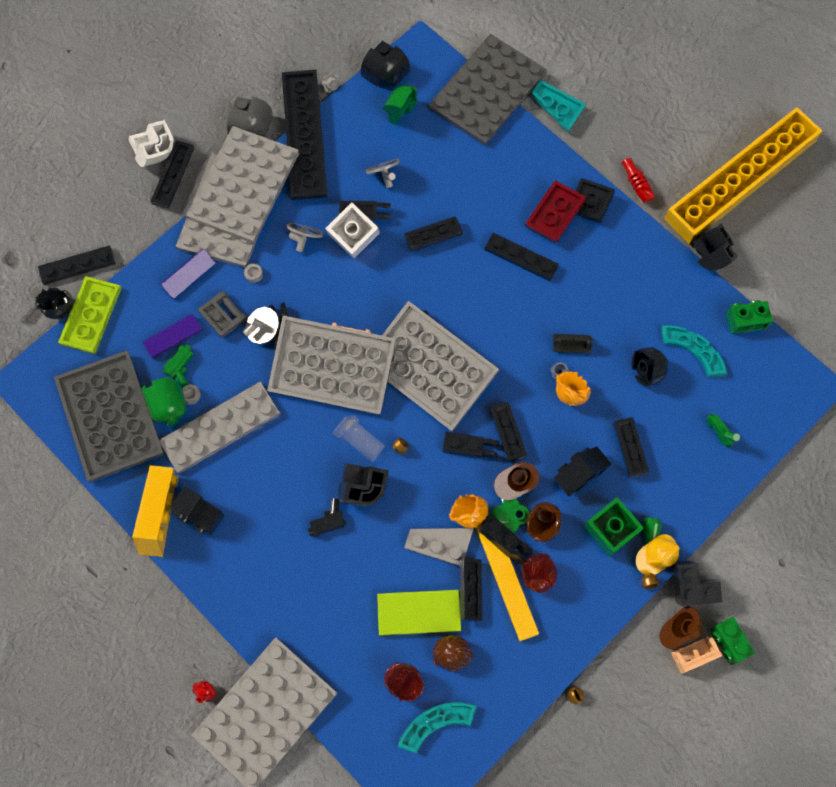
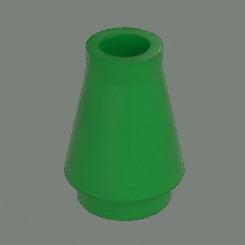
M644 518L642 525L644 527L645 545L660 535L662 524H660L661 519Z

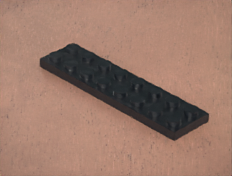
M317 70L281 72L287 146L299 150V155L289 173L291 200L326 198L328 195Z

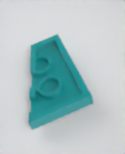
M542 80L539 81L531 94V97L567 133H569L586 107V103Z

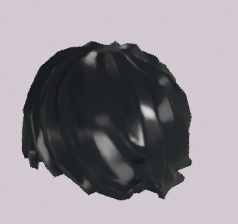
M56 287L48 288L47 291L42 289L41 293L35 298V308L39 309L45 317L50 319H62L69 314L74 304L73 297L68 291H61Z

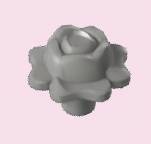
M332 72L329 75H325L321 82L323 91L328 92V94L336 91L341 84L339 76L334 75Z

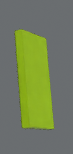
M85 276L58 344L95 355L122 287Z
M459 590L377 594L379 636L461 632Z

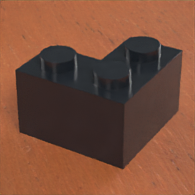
M597 446L592 449L587 447L581 453L580 451L575 453L570 458L571 462L569 464L566 463L557 470L559 473L554 479L569 497L577 493L590 480L600 476L612 464Z
M184 486L171 505L175 511L174 515L178 517L177 519L186 525L189 522L195 525L194 529L202 535L205 533L212 535L224 517L222 511L207 503L202 496Z
M683 561L672 565L677 604L680 606H692L723 602L721 582L715 579L700 580L698 563Z

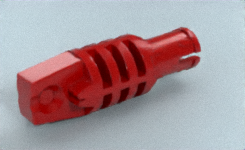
M631 157L629 159L626 158L621 164L628 174L627 179L635 193L643 203L652 201L655 196L642 170L637 169Z

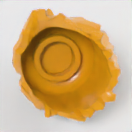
M566 371L556 376L557 396L561 402L569 406L583 405L590 398L591 388L587 387L586 380L582 379L583 376L578 377V372Z
M466 494L464 498L460 495L452 506L449 514L450 520L456 521L459 525L466 528L478 527L486 520L489 510L488 504L480 496L473 494L469 496Z

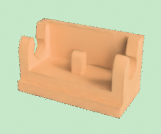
M709 636L671 653L681 674L722 656L712 637L709 638Z

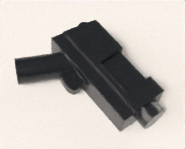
M332 498L331 508L329 511L324 512V517L309 522L311 528H308L310 536L318 537L320 534L338 530L346 525V521L342 517V511H338L339 499Z

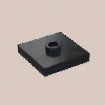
M581 178L575 191L584 195L586 201L576 215L602 223L615 194V189Z

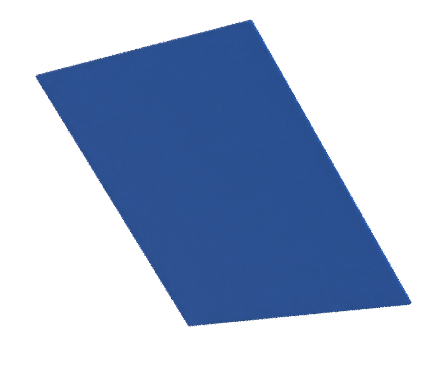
M419 21L390 45L393 48L395 46L399 47L405 53L410 63V72L397 85L377 87L363 78L360 70L320 103L328 197L291 200L290 179L288 175L258 236L248 265L258 264L262 268L263 278L259 282H248L244 276L245 268L213 260L215 264L177 297L172 299L160 284L194 256L193 254L176 249L177 241L187 218L185 216L107 281L120 285L122 289L95 355L58 344L69 314H67L0 370V396L131 538L149 467L174 468L164 451L165 455L89 483L54 377L128 350L141 388L144 385L148 388L152 386V381L170 377L168 374L163 373L164 365L170 358L174 357L181 345H189L194 356L185 366L187 371L183 375L188 385L191 384L198 387L201 398L196 404H186L187 411L182 418L178 419L177 424L167 426L166 423H158L153 420L159 440L258 382H261L267 391L276 351L274 339L265 344L252 342L243 333L246 329L247 321L239 325L224 338H221L198 312L200 307L221 291H225L229 295L228 298L248 318L255 310L263 307L269 308V305L275 307L278 316L283 315L280 306L281 303L285 302L289 317L328 325L337 323L336 325L362 331L368 329L372 334L383 335L409 301L421 311H428L429 315L437 323L500 370L453 432L389 382H387L381 414L267 391L280 412L279 416L181 474H178L174 468L175 474L178 476V486L174 489V501L184 486L202 496L207 503L222 511L224 517L212 535L207 533L202 535L194 529L195 525L190 522L186 525L177 519L178 517L174 515L175 511L171 507L163 557H149L250 666L274 638L277 637L338 692L308 729L362 787H474L673 575L672 566L667 567L656 574L659 582L658 587L648 590L643 589L642 577L645 574H642L636 566L637 553L645 545L643 530L614 555L609 557L583 527L585 523L618 497L641 525L644 523V518L661 519L660 524H662L660 535L667 534L671 536L680 548L679 557L676 562L687 561L836 402V374L774 321L768 329L731 334L726 315L727 311L735 303L749 304L751 301L716 271L702 267L697 262L700 258L524 107L518 106L486 146L429 110L428 105L464 65L467 59L423 21ZM409 85L416 87L417 102L410 114L405 112L402 118H399L396 125L389 123V115L382 109L390 94L399 86ZM286 133L278 138L276 142L287 145ZM400 159L399 164L388 168V172L394 173L396 176L394 180H391L392 187L386 188L381 171L366 174V170L370 167L386 161ZM581 178L615 189V194L602 223L576 215L557 244L525 226V223L555 180L574 191ZM340 201L391 203V208L376 207V214L387 213L391 215V219L371 220L378 227L380 233L354 259L325 229L339 215ZM454 216L457 217L463 231L462 235L413 252L410 251L404 233ZM297 223L315 228L323 233V237L313 238L307 236L303 252L296 251L298 242L289 238V234L292 231L287 229V224ZM492 233L498 234L558 263L559 266L552 280L549 282L485 251V246ZM223 302L218 304L231 320L236 318ZM193 314L203 331L152 359L143 342ZM661 326L683 327L704 337L722 357L727 375L707 378L702 364L692 353L677 346L663 345ZM553 334L591 335V338H593L591 354L553 352ZM654 347L661 350L666 356L668 372L661 382L655 385L643 386L634 376L639 375L636 369L632 370V356L635 351L641 348ZM559 362L565 363L569 368V372H578V377L583 376L582 379L586 380L587 387L591 388L588 401L576 407L566 405L560 401L556 393V380L550 372L553 365ZM509 402L527 453L526 458L510 463L507 461L490 412V407ZM711 413L713 415L717 414L730 432L740 435V440L735 441L731 447H724L712 427L707 425L706 422L708 420L706 417ZM631 417L634 419L649 469L648 474L633 478L628 477L613 425L614 421ZM445 432L498 440V447L483 445L482 449L495 451L498 453L497 458H476L444 453ZM398 437L403 438L410 446V449L404 454H397L398 450H393V443ZM597 446L612 465L600 476L590 480L577 493L568 497L554 479L559 473L557 470L564 464H569L571 462L570 458L579 451L581 453L587 447L592 449ZM528 462L534 465L539 472V483L533 490L521 495L517 500L520 505L527 507L529 512L536 504L542 502H549L557 506L562 512L560 532L552 540L536 542L527 533V523L520 525L513 534L521 542L526 543L531 548L532 553L530 556L523 555L526 559L524 565H519L511 558L510 560L539 635L519 642L475 527L465 558L482 559V621L460 620L461 632L379 636L377 594L459 590L460 605V567L405 550L404 547L410 529L466 528L459 525L456 521H451L449 516L455 500L460 495L465 498L466 494L469 496L471 494L480 496L486 500L489 509L486 516L487 519L492 509L503 505L502 498L498 497L494 490V480L497 475L517 463ZM346 463L389 470L384 495L377 503L370 506H356L339 502L338 511H342V517L346 521V525L338 530L320 534L318 537L309 535L308 528H311L309 522L324 517V512L329 511L331 508L332 498L338 499L339 484L342 482ZM518 511L516 513L517 518H521L523 516L522 511ZM457 635L470 643L471 650L473 651L472 654L474 655L471 658L470 665H467L465 669H460L458 672H452L446 668L442 669L440 665L435 666L433 664V648L435 643L442 637ZM451 702L477 705L471 727L460 724L441 727L424 740L417 754L397 747L410 723L426 710Z

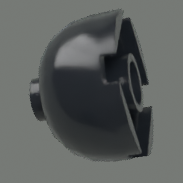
M647 347L633 353L632 370L636 369L639 375H634L636 380L643 386H650L661 382L666 377L668 360L661 350Z

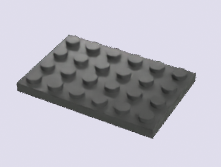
M490 34L428 105V109L486 146L544 77L547 69Z
M128 350L54 377L89 483L165 455Z

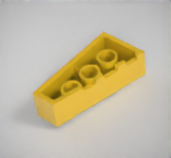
M149 467L132 536L139 555L163 557L171 505L174 502V489L178 486V476H176L174 468Z

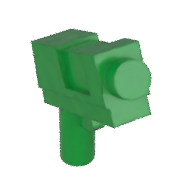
M187 344L185 346L181 345L174 357L170 358L163 367V373L168 374L173 380L179 377L182 387L188 385L183 374L187 371L185 366L194 356L191 352L192 348Z
M711 413L706 417L708 420L706 422L707 425L712 427L724 447H731L735 441L740 440V435L730 432L717 414L713 415Z

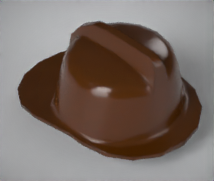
M528 462L514 464L500 472L495 478V493L503 500L516 499L537 486L540 477L539 472L534 465Z
M690 606L680 609L663 625L660 631L661 644L665 648L675 649L686 641H694L699 638L704 622L700 619L698 611Z

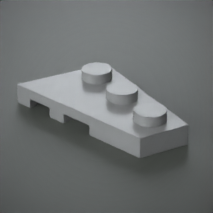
M474 528L410 529L404 549L460 567V559L465 558Z

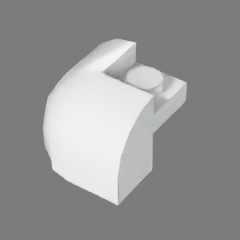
M165 120L148 124L146 132L129 136L128 139L136 154L135 160L141 167L157 164L165 160L171 153L174 142Z

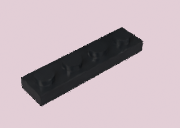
M176 141L152 196V205L166 209L170 208L194 151L192 144Z
M492 233L484 249L549 282L559 266L558 263L495 233Z
M109 245L40 265L38 269L43 285H47L112 266L116 263L112 248Z

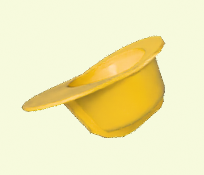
M667 534L655 537L638 551L636 556L637 569L642 574L649 576L650 573L656 575L665 568L674 565L678 560L680 549L676 541Z

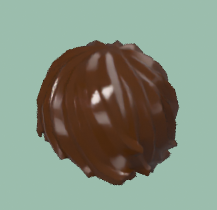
M549 502L536 504L528 515L526 522L527 533L536 542L552 540L560 532L562 512L557 506Z
M457 635L442 637L434 645L433 664L435 666L440 665L442 669L446 668L452 672L465 669L467 665H470L471 658L474 657L470 643Z

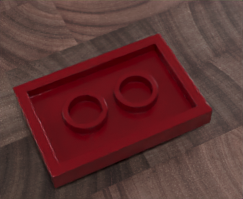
M555 180L525 223V226L557 244L585 203L586 197Z

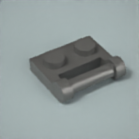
M221 291L198 309V312L221 338H224L248 320V316L234 305L225 291ZM223 302L236 318L231 320L218 305L219 303Z

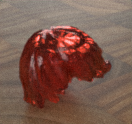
M538 553L532 555L523 563L522 579L525 581L524 584L527 585L526 588L537 593H544L556 585L558 572L549 555Z
M396 662L386 669L383 677L385 688L388 689L391 695L395 698L397 697L400 702L403 700L413 702V700L423 694L422 690L425 683H423V678L416 667L407 663Z

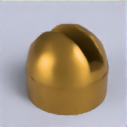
M398 437L393 443V450L397 449V454H404L410 449V446L403 438Z
M650 573L649 577L645 574L642 577L643 589L648 590L659 586L658 578L655 574Z
M573 687L567 692V699L572 704H579L584 699V692L579 687ZM574 690H576L580 698V700L578 701L576 699L575 694L573 693Z

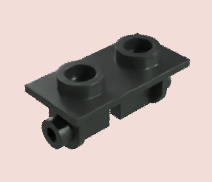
M553 334V352L591 354V345H593L591 335Z

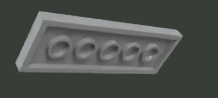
M258 382L159 441L178 474H181L280 415V412L262 383Z

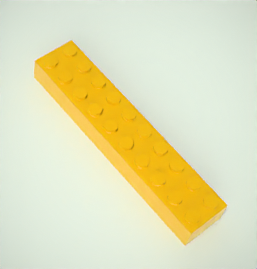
M796 107L669 208L664 220L688 244H691L692 241L697 239L812 146L821 135L822 130Z

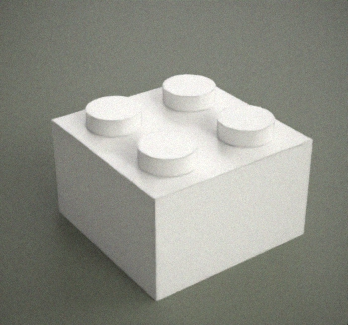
M353 203L325 228L327 233L353 259L380 233L378 227Z

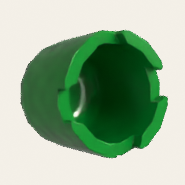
M171 377L152 381V386L147 388L144 385L141 388L149 413L154 421L166 423L167 426L177 424L178 419L182 418L186 413L187 405L179 377H176L175 380H171Z

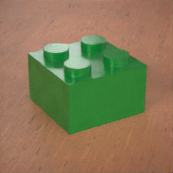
M618 497L590 518L583 526L609 557L614 555L644 529Z

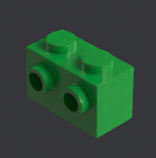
M755 300L749 304L735 303L726 313L731 334L768 329L773 323L768 301L761 302L760 300Z
M734 616L710 628L714 640L720 645L725 659L731 665L737 664L755 654Z

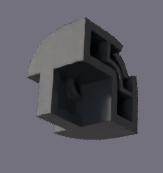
M383 40L375 49L370 48L361 64V76L380 88L381 86L397 85L410 72V63L405 53L399 47L395 46L393 48Z
M722 223L692 241L696 252L702 257L697 262L708 270L721 269L737 258V254L733 252L731 247L735 244Z
M346 463L342 482L339 484V502L356 506H370L377 503L384 495L389 470Z

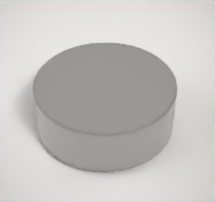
M258 264L247 265L244 269L246 280L250 283L259 282L263 278L262 268Z
M190 384L182 388L186 404L193 405L200 400L201 393L197 386Z

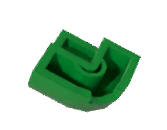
M403 85L397 87L390 94L382 109L389 115V123L396 125L399 118H402L405 112L410 114L417 102V88Z

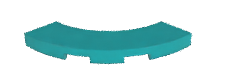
M661 326L663 345L677 346L692 353L702 364L707 378L727 375L722 357L704 337L683 327Z
M451 702L426 710L410 723L397 747L417 754L424 740L437 729L454 724L471 727L477 705Z

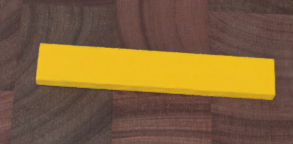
M481 525L476 527L519 642L539 635L510 558L479 532L478 529Z

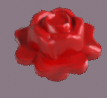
M200 681L193 684L192 692L197 696L196 701L198 703L215 699L216 690L213 689V685L208 681Z

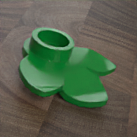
M517 498L512 500L502 499L503 505L492 509L490 515L492 514L512 533H515L520 525L527 522L530 512L527 507L519 504ZM518 511L523 512V516L521 518L516 517V513Z

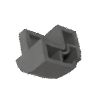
M236 97L233 108H230L228 115V134L234 126L259 136H265L273 117L271 107L265 101L256 97H252V100Z

